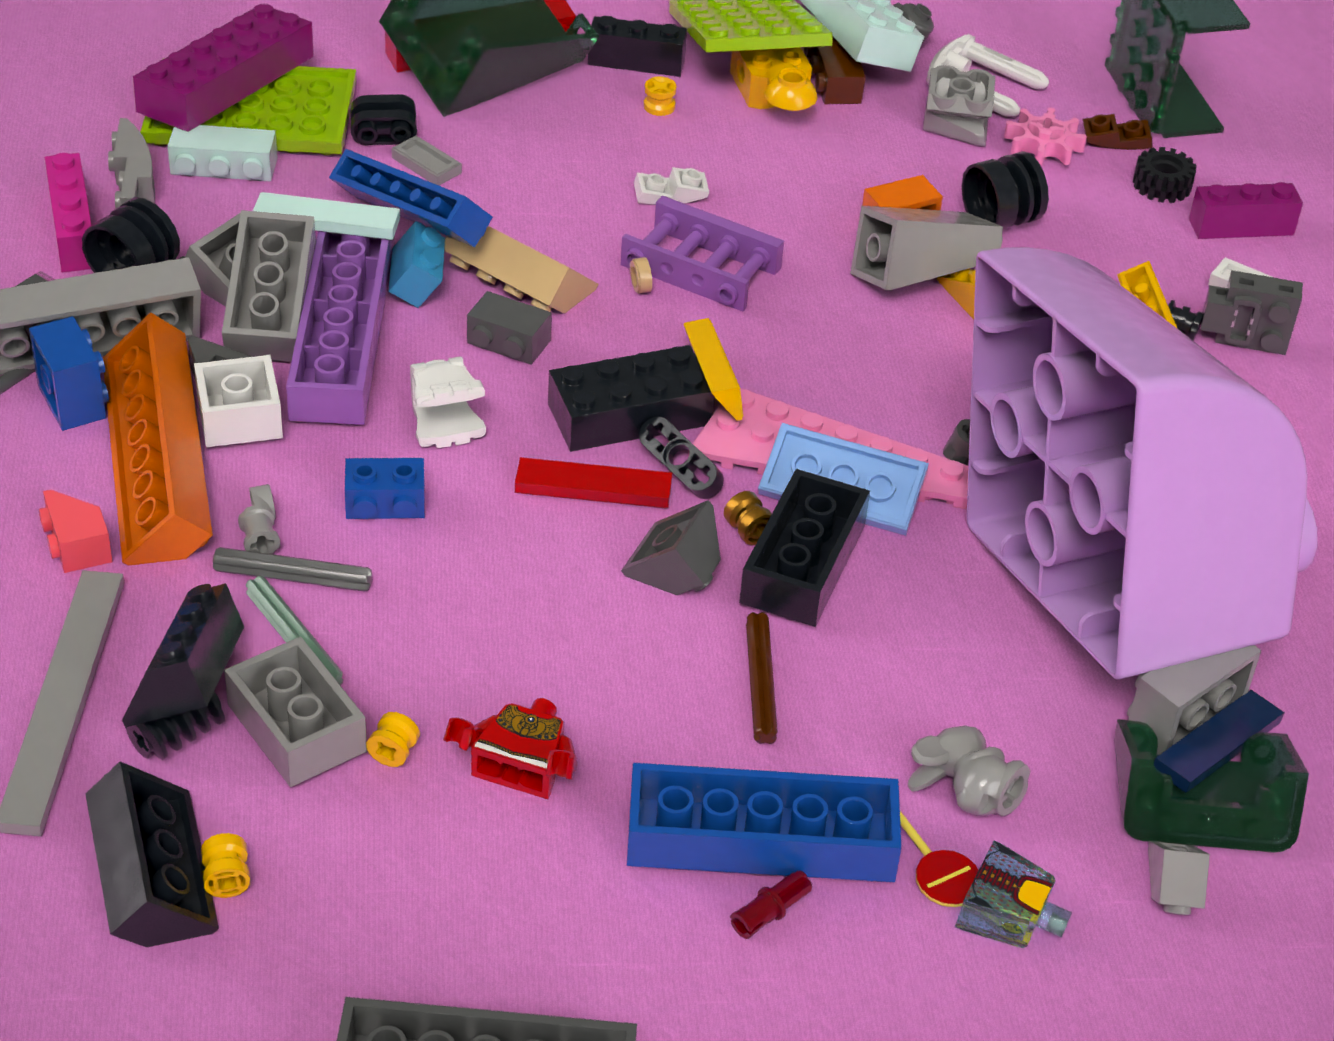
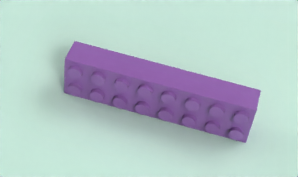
M318 231L286 385L289 421L365 425L390 275L392 248L395 245V235L393 240Z

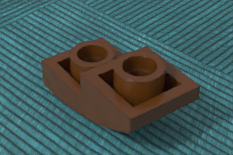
M1100 114L1083 119V127L1088 143L1105 148L1123 150L1153 148L1152 135L1147 119L1130 120L1117 124L1115 114Z

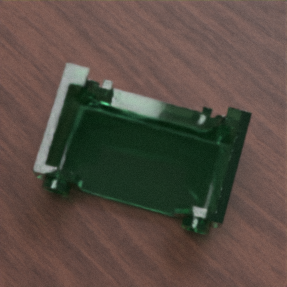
M1117 719L1114 741L1121 820L1126 832L1131 837L1148 842L1157 841L1263 852H1283L1296 842L1300 830L1309 772L1287 734L1262 732L1250 736L1243 744L1240 762H1227L1185 793L1173 784L1170 775L1161 773L1154 766V760L1158 756V738L1153 728L1147 723Z

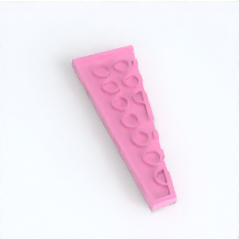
M740 388L743 408L742 420L736 421L720 404L692 443L710 460L722 462L721 468L733 469V465L736 464L758 468L757 474L763 475L782 423L929 463L918 501L925 502V500L936 498L946 500L947 504H953L955 508L967 509L968 465Z

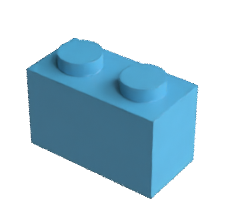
M415 221L392 248L388 291L419 308L442 282L445 237L434 228L426 227Z

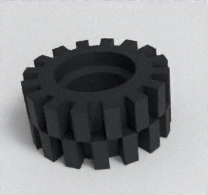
M1153 147L1149 148L1148 152L1144 150L1137 159L1133 177L1135 190L1139 189V194L1142 196L1148 194L1147 198L1150 200L1156 197L1159 198L1158 202L1164 203L1165 199H1168L1169 203H1175L1176 198L1182 201L1185 196L1188 197L1192 190L1196 174V163H1193L1191 157L1186 158V153L1184 152L1177 154V149L1171 148L1170 151H1166L1165 147H1159V151H1157Z

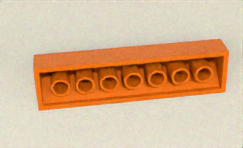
M150 312L103 357L105 364L104 381L109 394L107 412L122 563L128 566L187 559L198 548L203 547L213 535L186 335L181 330Z

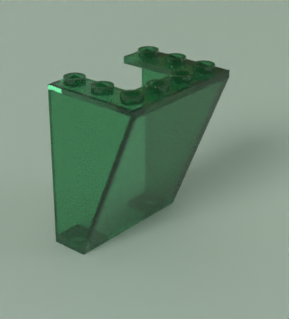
M391 0L379 20V23L443 117L463 111L582 62L599 38L583 13L576 16L565 32L544 0ZM580 27L584 30V34H577Z

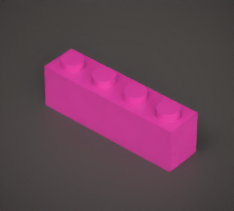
M58 153L53 156H44L61 272L91 269L82 250V237L86 229L92 225L80 153Z

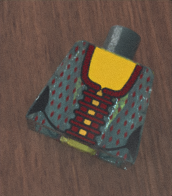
M994 840L963 901L955 927L1002 943L1025 948L1028 946L1036 927L1062 938L1073 912L1048 902L1056 882L1052 874Z

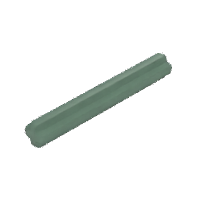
M257 576L254 580L249 579L246 583L248 588L246 594L284 641L289 642L301 636L341 686L343 683V672L266 578Z

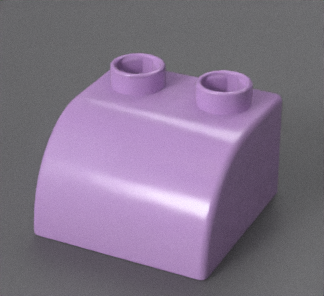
M1029 247L998 248L980 251L977 254L966 517L967 525L971 532L1115 679H1123L1287 636L1292 625L1297 574L1307 569L1314 560L1317 550V526L1313 510L1307 500V467L1301 441L1291 422L1279 407L1115 280L1090 263L1065 253Z

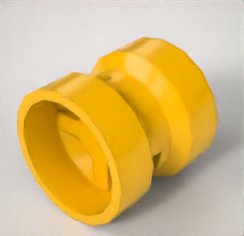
M231 833L217 834L205 840L201 846L202 863L205 866L203 880L207 893L215 897L229 898L246 891L250 885L249 867L245 863L248 856L245 840Z

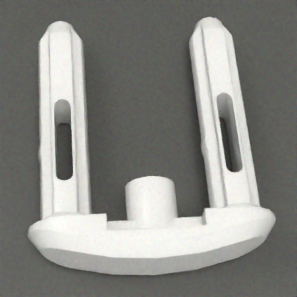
M970 34L961 36L941 48L930 64L926 79L929 86L931 68L949 65L961 72H968L973 61L1033 89H1045L1049 85V79L1043 72L976 43L975 36ZM994 91L992 111L1004 117L1018 116L1020 107L1013 99Z

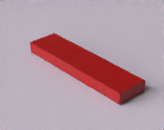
M520 457L515 479V493L668 508L672 472Z

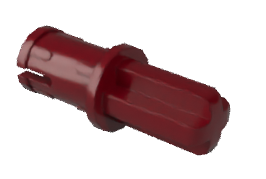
M798 870L791 873L772 888H761L754 900L730 915L734 930L744 939H749L767 923L774 919L781 920L786 915L788 907L812 890L811 881L807 878L806 873Z

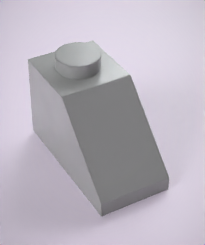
M1149 841L1148 857L1151 898L1159 904H1164L1163 911L1169 913L1190 915L1191 907L1205 909L1210 854L1194 845Z

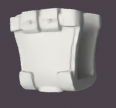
M462 357L448 358V361L433 360L427 363L410 365L412 406L417 418L416 437L421 447H428L433 444L436 445V448L450 447L452 442H455V445L470 443V438H481L485 435L486 426L484 421L472 411L467 403L469 400L485 396V390L481 381L475 380L468 372Z

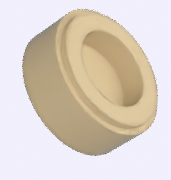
M647 258L632 259L630 262V276L635 292L638 294L651 292L652 274Z

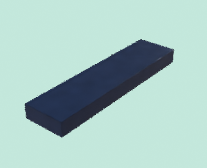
M1249 690L1248 693L1239 697L1158 755L1154 760L1152 769L1187 793L1280 724L1285 712L1253 690Z

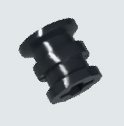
M1171 300L1168 307L1178 330L1194 341L1204 313L1190 312L1191 308L1183 306V308L1176 307L1175 300Z

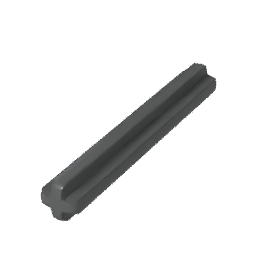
M223 547L217 548L213 555V569L220 572L256 577L263 576L264 578L358 591H368L372 583V570L369 567Z

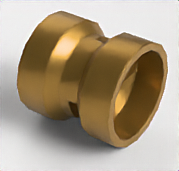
M743 491L733 496L724 508V517L732 527L738 528V534L746 544L756 545L772 513L769 509L762 507L761 500L752 491Z

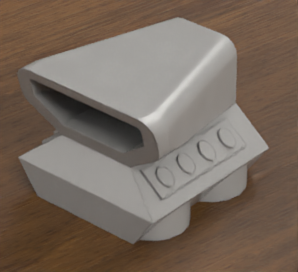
M949 65L931 68L923 130L986 147L988 118L992 117L995 76L981 69L961 72Z

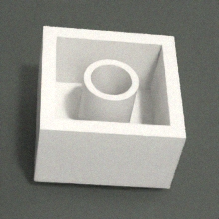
M270 355L194 363L197 398L206 447L283 438L281 404Z

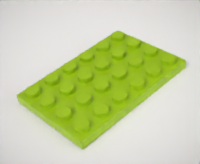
M669 0V13L682 27L687 28L688 34L706 53L832 46V32L795 0Z
M297 66L200 125L276 130L277 151H287L290 153L311 152L323 155L342 154L350 116V106L353 101L357 81L356 69ZM145 116L140 133L143 135L146 143L163 146L169 143L174 126Z

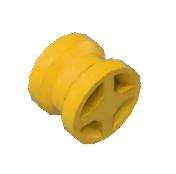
M662 76L649 78L645 82L644 87L647 94L644 99V109L656 116H665L674 112L676 102L673 96H675L677 90L676 83L672 79Z
M388 712L383 714L378 722L377 731L372 732L366 742V748L369 754L381 764L389 767H399L404 764L409 756V748L413 747L419 739L420 730L417 724L406 715L398 712Z

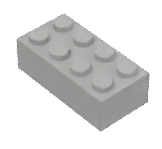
M241 210L222 327L224 347L252 357L270 355L271 360L292 361L316 245L314 216Z

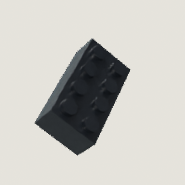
M690 345L549 370L548 406L570 452L639 439V431L642 425L653 417H663L678 431L704 427L713 415L715 397L709 389L698 359ZM657 432L654 436L662 435V434L659 433V432Z
M796 469L743 568L739 603L816 627L865 526L870 490Z

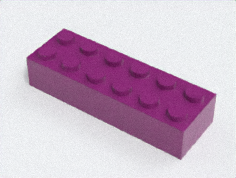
M268 4L256 5L252 10L235 17L232 21L219 28L213 29L211 33L192 41L186 47L169 54L168 57L149 65L145 70L134 75L136 112L189 132L314 57L312 22L300 18L297 14L274 9Z

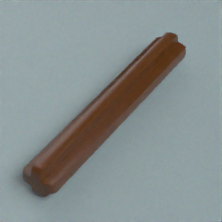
M752 612L747 616L746 631L754 739L759 744L765 742L772 744L777 739L776 734L778 730L769 617L764 612L759 614Z

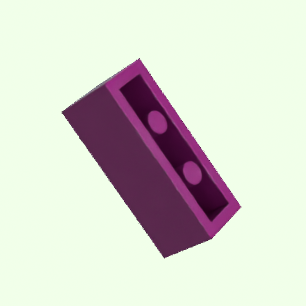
M1293 183L1196 187L1189 221L1198 239L1291 236L1295 234L1303 201Z

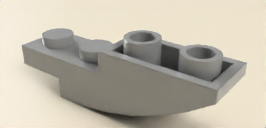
M120 118L118 131L112 132L113 151L108 153L109 171H115L116 185H119V191L115 192V209L134 197L145 198L155 203L152 160L148 145L143 135L127 118Z

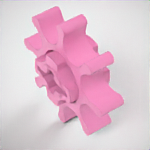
M1051 107L1041 117L1030 114L1025 108L1021 109L1018 123L1008 120L1004 132L1005 139H1013L1011 154L1022 151L1033 153L1040 166L1043 165V160H1046L1049 156L1060 159L1064 165H1069L1072 151L1084 152L1087 136L1085 134H1077L1078 118H1072L1069 121L1057 120L1055 118L1056 115H1054L1055 109Z

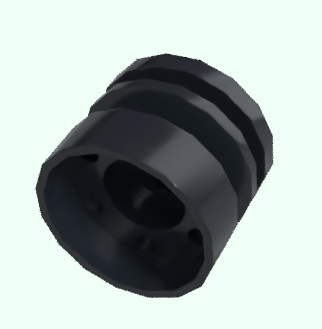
M1022 151L1003 156L997 160L990 159L968 166L963 174L961 187L966 212L1003 226V229L1011 227L1013 224L1017 226L1041 219L1047 211L1049 196L1046 177L1039 162L1030 153Z
M134 197L113 210L110 215L100 219L86 229L82 237V250L88 265L94 273L105 272L131 266L175 260L180 252V239L173 222L157 204L145 198Z

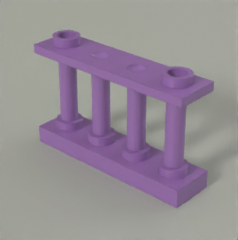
M661 196L656 202L654 229L643 240L628 234L622 237L621 265L630 268L632 259L646 257L653 278L744 312L747 307L749 279L758 269L773 275L777 274L782 266L784 240ZM666 235L683 241L674 251L657 246ZM697 246L714 252L704 263L688 257ZM727 258L744 264L735 275L718 269Z

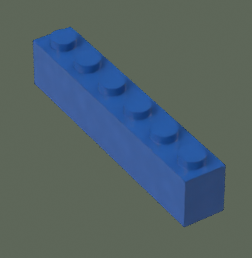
M345 149L329 176V179L358 199L375 206L399 208L401 217L413 222L418 221L426 227L434 228L439 233L472 247H476L493 216L464 195L348 149Z

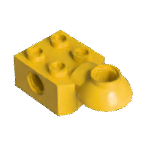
M801 47L731 52L730 73L748 107L761 110L777 107L788 111L807 109L816 103L818 99L814 85L811 83L812 67Z

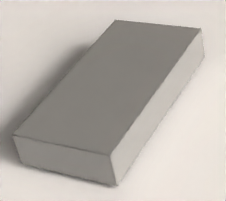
M414 136L392 148V158L436 185H441L462 173V163L418 136Z

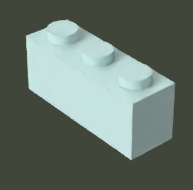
M199 125L187 132L174 127L167 146L170 174L271 181L278 159L276 130Z

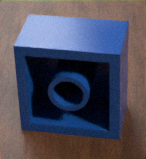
M74 316L30 327L29 333L38 387L61 430L64 431L106 419L104 403L109 402V394L100 374L105 373V364L99 351L93 352L92 341L87 329L81 330Z

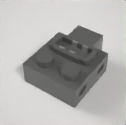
M1231 270L1227 288L1209 285L1202 311L1204 314L1200 330L1215 332V343L1286 355L1302 301L1303 283Z

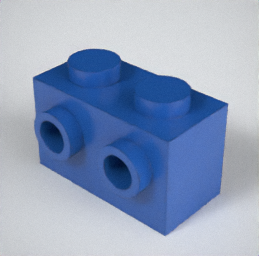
M345 458L346 519L425 518L424 458Z

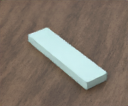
M260 192L253 211L314 216L315 231L393 240L400 221L399 208Z

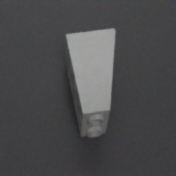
M861 206L850 274L885 290H894L976 267V256L980 251L1001 247L1003 226L967 212Z

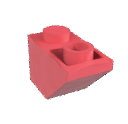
M54 490L43 491L45 508L38 509L41 525L44 532L51 531L52 533L47 535L49 551L52 559L60 558L64 573L112 563L109 533L100 507Z

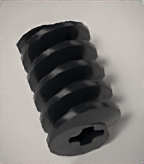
M214 691L207 707L126 727V732L135 749L143 757L149 758L150 753L153 752L159 759L163 760L168 757L165 747L166 743L172 749L178 751L182 748L180 734L186 740L192 742L197 739L193 726H196L201 732L207 733L211 730L208 717L220 725L225 721V716L219 697Z

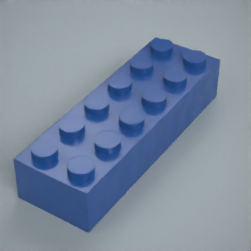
M633 763L627 866L789 876L791 873L801 870L806 873L807 877L880 882H895L902 849L898 779Z

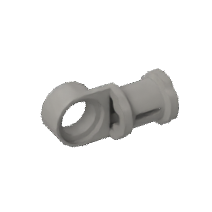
M270 485L250 487L249 492L252 506L247 507L238 517L239 527L246 534L244 548L246 551L273 554L280 547V538L278 533L272 528L276 515Z

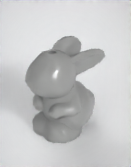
M958 726L947 728L937 736H926L917 740L912 747L911 755L913 760L918 764H922V766L908 780V787L911 791H919L929 787L946 775L953 777V787L958 806L965 812L977 816H987L996 813L1000 816H1006L1020 805L1026 794L1030 768L1021 760L1006 763L1003 751L997 747H987L985 737L975 727Z

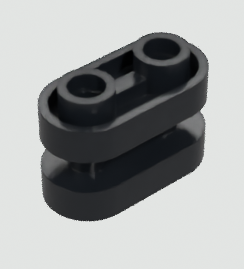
M402 94L363 95L357 97L351 103V136L359 144L398 145L417 135L416 105L409 96Z

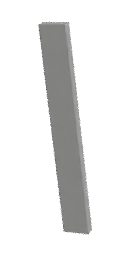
M82 570L0 806V833L42 836L124 587V576L121 573Z

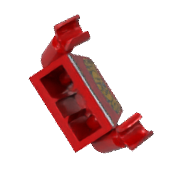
M545 698L534 700L530 709L513 703L507 704L497 715H492L475 725L462 718H450L443 741L446 742L454 741L459 743V748L462 750H467L468 747L471 748V776L547 800L551 795L555 776L566 777V779L572 780L573 773L578 765L572 740L564 735V721L555 716L557 713L556 706Z

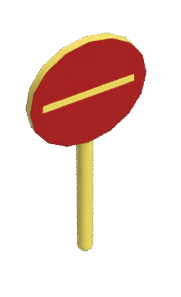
M900 811V825L924 855L916 868V883L920 891L930 901L941 906L959 907L966 905L969 902L967 901L968 899L975 897L972 883L979 871L977 866L967 856L955 851L938 850L932 852ZM981 879L976 880V884H974L976 895L978 894L977 891L980 890L979 887L982 886Z

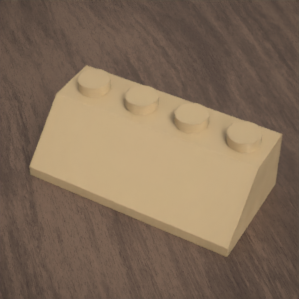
M487 226L485 234L480 238L476 247L448 236L445 237L444 251L452 254L449 259L450 262L467 271L470 265L478 268L476 276L494 285L497 279L506 283L503 290L520 299L526 293L533 297L531 305L549 312L554 308L565 314L593 293L599 285L575 270L490 226Z

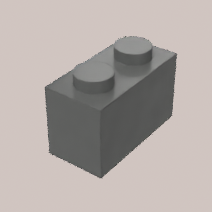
M487 291L467 314V343L532 365L551 341L552 312Z

